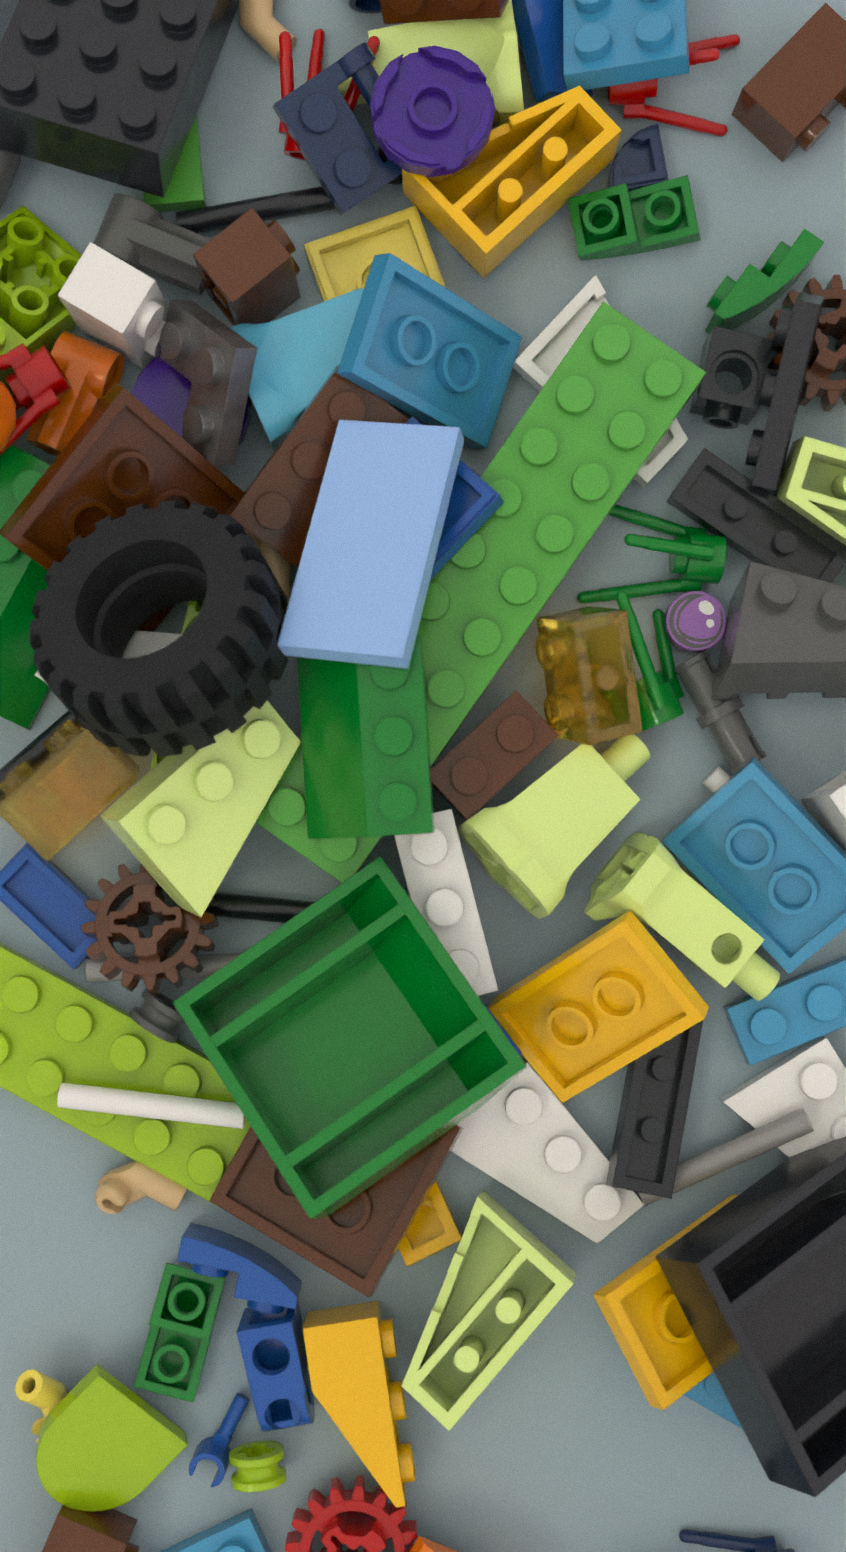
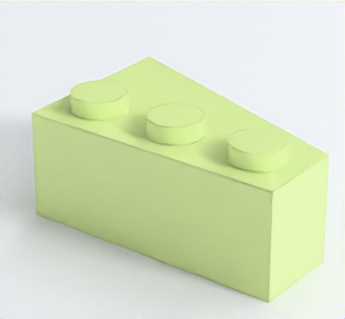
M485 1190L477 1196L434 1308L430 1313L402 1383V1387L448 1431L451 1430L574 1284L577 1274Z

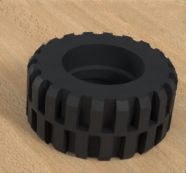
M159 501L158 508L151 509L147 504L142 503L126 508L127 514L115 520L109 515L94 524L96 527L94 532L84 539L78 535L66 546L68 555L61 563L54 560L45 574L46 590L37 591L32 609V614L37 620L31 621L29 636L30 646L34 650L33 661L39 675L84 729H87L96 740L108 747H120L126 754L148 756L152 748L159 757L182 754V747L191 744L195 750L216 743L215 735L227 728L233 733L247 723L244 715L252 707L255 706L259 710L273 693L269 687L272 679L280 681L289 660L277 646L289 602L252 536L247 535L243 526L231 516L218 514L215 508L198 503H191L189 509H187L182 501ZM204 601L195 621L174 642L148 655L122 658L125 648L135 631L152 615L177 603Z

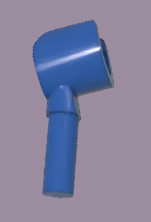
M236 1393L219 1429H216L213 1437H207L197 1445L189 1465L190 1476L193 1475L199 1461L209 1459L218 1466L211 1487H216L222 1482L229 1465V1453L231 1451L229 1444L250 1401L248 1397Z

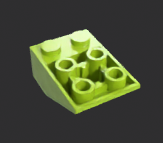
M23 205L0 221V355L6 354L22 343L25 344L30 353H33L42 346H45L51 353L59 336L65 331L71 333L77 326L58 297V294L82 255ZM12 367L0 371V380L9 390L11 396L14 393L5 377L14 372Z

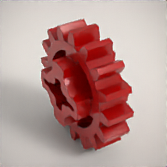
M357 1475L353 1489L344 1490L339 1478L335 1477L331 1479L329 1496L325 1498L321 1492L314 1488L309 1492L307 1504L310 1511L301 1508L295 1509L291 1525L297 1531L287 1533L285 1551L313 1552L312 1539L316 1531L319 1530L321 1542L325 1545L320 1552H344L342 1550L343 1544L349 1547L345 1552H359L357 1548L361 1545L364 1547V1552H381L386 1548V1540L390 1537L394 1544V1552H410L414 1545L411 1542L418 1538V1525L416 1520L402 1521L407 1514V1502L405 1501V1507L398 1508L393 1503L389 1504L386 1501L387 1495L380 1485L375 1488L373 1493L365 1491L364 1476Z

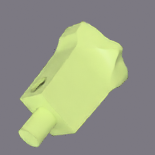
M512 0L508 1L501 17L409 22L368 31L369 38L377 36L380 40V46L375 55L376 59L373 61V66L379 76L390 61L402 54L405 57L410 53H416L418 48L439 46L459 51L476 63L487 78L486 84L491 90V96L493 94L495 105L492 128L508 123L510 116L524 110L518 40ZM352 78L337 86L343 97H345ZM360 94L356 105L367 103L362 94Z
M628 731L621 735L601 755L586 740L512 800L497 807L482 809L461 824L457 831L478 858L487 875L495 883L505 889L537 919L549 916L563 899L567 883L575 869L641 800L625 781L651 758V754L646 745L636 735Z
M633 833L620 845L595 876L590 889V900L584 910V913L592 920L598 921L620 917L631 910L647 930L703 976L725 989L733 981L753 999L760 1001L768 996L780 979V972L755 953L764 939L687 875L657 838L651 835L647 836L645 833Z

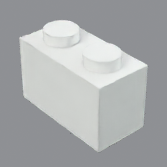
M90 242L60 290L58 297L84 335L107 348L124 354L126 360L144 369L151 356L157 358L161 355L160 335L166 323L168 306L156 280Z

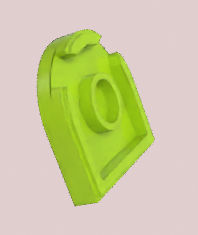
M97 1364L52 1409L43 1421L39 1430L36 1447L37 1473L46 1492L62 1505L89 1512L109 1510L121 1506L138 1496L186 1448L188 1441L186 1432Z

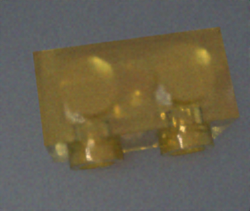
M588 606L536 618L539 635L536 638L535 650L539 664L544 669L547 696L544 700V714L548 725L559 735L557 738L585 745H593L643 732L627 610Z
M70 719L60 725L43 742L42 745L49 752L32 768L25 761H22L0 782V789L4 792L0 797V816L47 862L138 778L139 774L138 764L128 754L124 753L120 747L106 746L96 740L80 723L76 726Z

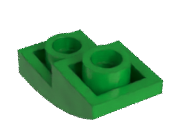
M688 175L630 191L627 184L624 183L568 198L580 260L639 254L701 240Z
M804 228L792 247L781 241L761 271L749 263L737 281L727 275L706 305L714 314L705 332L710 334L714 326L734 330L765 311L798 280L824 242Z
M166 1263L149 1322L150 1330L134 1383L135 1388L189 1402L195 1401L224 1289L225 1277L204 1276L193 1272L190 1268Z

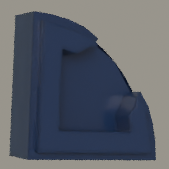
M658 124L637 131L620 149L612 163L607 188L626 183L630 191L669 180Z

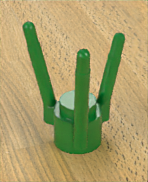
M615 505L609 515L674 537L673 540L652 536L627 534L624 541L629 546L669 553V572L679 574V578L584 591L578 594L577 600L582 604L616 600L615 595L619 590L626 591L629 598L674 592L686 593L700 591L702 583L718 584L725 568L726 539L724 536L706 534L705 528L680 525L628 507Z
M619 590L615 598L643 678L627 684L631 696L625 694L577 629L571 628L567 635L579 651L578 653L616 703L622 720L626 721L635 718L639 731H644L683 715L684 711L679 699L684 697V694L674 671L675 665L670 639L664 625V612L661 609H655L652 613L662 672H655L626 591Z

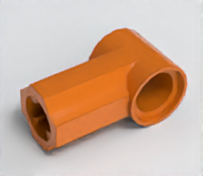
M67 331L63 332L56 340L51 354L62 369L72 389L58 397L61 404L43 414L31 426L26 438L30 444L57 457L115 383H120L125 363L124 354Z

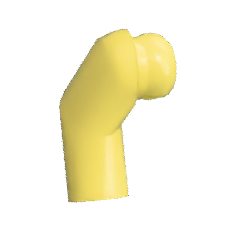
M34 1369L23 1372L15 1386L16 1396L19 1400L40 1408L43 1417L38 1418L32 1425V1433L39 1435L40 1427L47 1415L68 1394L66 1386L62 1382Z

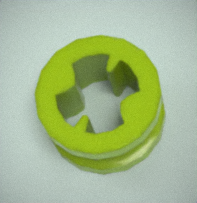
M264 1440L245 1443L233 1448L229 1453V1463L237 1467V1471L231 1476V1486L234 1490L260 1492L282 1485L287 1478L286 1469L279 1465V1461L285 1455L284 1445L276 1441Z

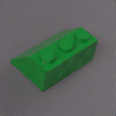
M416 636L408 669L297 657L308 839L433 833L435 826L424 649L421 636Z

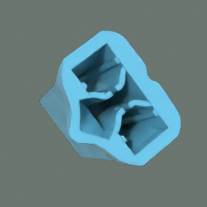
M363 287L271 322L259 324L242 323L229 327L257 347L248 395L273 451L278 447L335 367L340 365L361 300Z

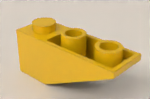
M379 1301L307 1311L303 1325V1334L312 1392L396 1508L405 1507L406 1483L415 1482L416 1474L411 1442L400 1443L397 1420L407 1419L402 1380L392 1382L390 1380L387 1358L398 1356L393 1319H381Z

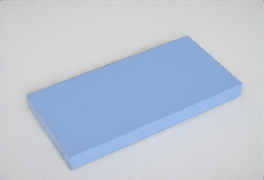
M353 420L338 421L277 644L285 656L409 668L464 443L460 427Z

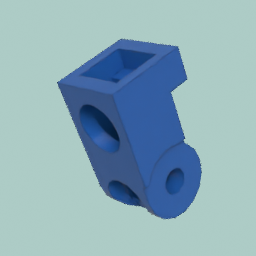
M297 1302L296 1309L284 1307L283 1312L277 1314L263 1313L251 1308H245L237 1329V1336L257 1419L264 1432L307 1425L314 1422V1397L307 1370L308 1361L301 1331L302 1317L299 1302Z

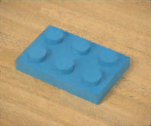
M563 0V62L567 91L579 85L583 90H590L690 73L687 0Z
M393 254L375 255L337 374L428 425L460 427L464 437V445L471 449L488 448L522 336Z
M755 757L671 830L662 841L719 902L764 939L761 946L788 974L792 973L846 928V852Z

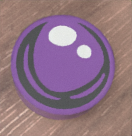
M690 591L680 595L669 605L664 615L665 630L670 643L677 649L687 653H700L708 650L721 639L726 628V614L723 606L714 596L702 591Z

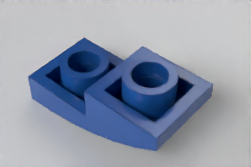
M194 1223L189 1224L181 1238L177 1261L192 1264L191 1270L193 1272L209 1277H225L228 1275V1271L237 1272L238 1278L234 1298L248 1300L247 1306L253 1310L277 1314L282 1313L284 1307L296 1309L302 1281L288 1267L257 1246L234 1235Z

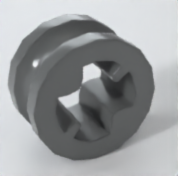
M145 988L142 993L144 1004L140 1008L134 1007L129 1013L130 1017L153 1035L167 1042L175 1043L180 1036L177 1028L181 1023H185V1021L174 1006L172 999L160 992L158 994H151Z

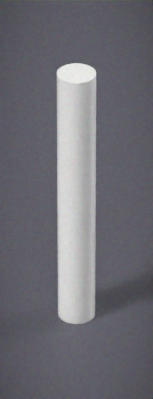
M63 1082L60 1085L57 1099L59 1108L244 1129L246 1119L237 1103Z

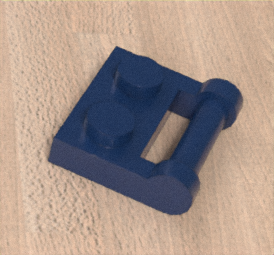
M366 42L352 49L338 61L273 105L274 111L340 216L402 174V168L391 160L383 163L337 86L352 78L370 107L375 81L379 75L372 65L376 58Z

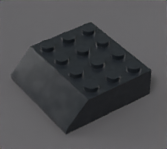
M0 0V149L164 198L236 14L239 0Z
M846 1136L791 1156L655 1256L769 1481L813 1497H817L846 1471Z

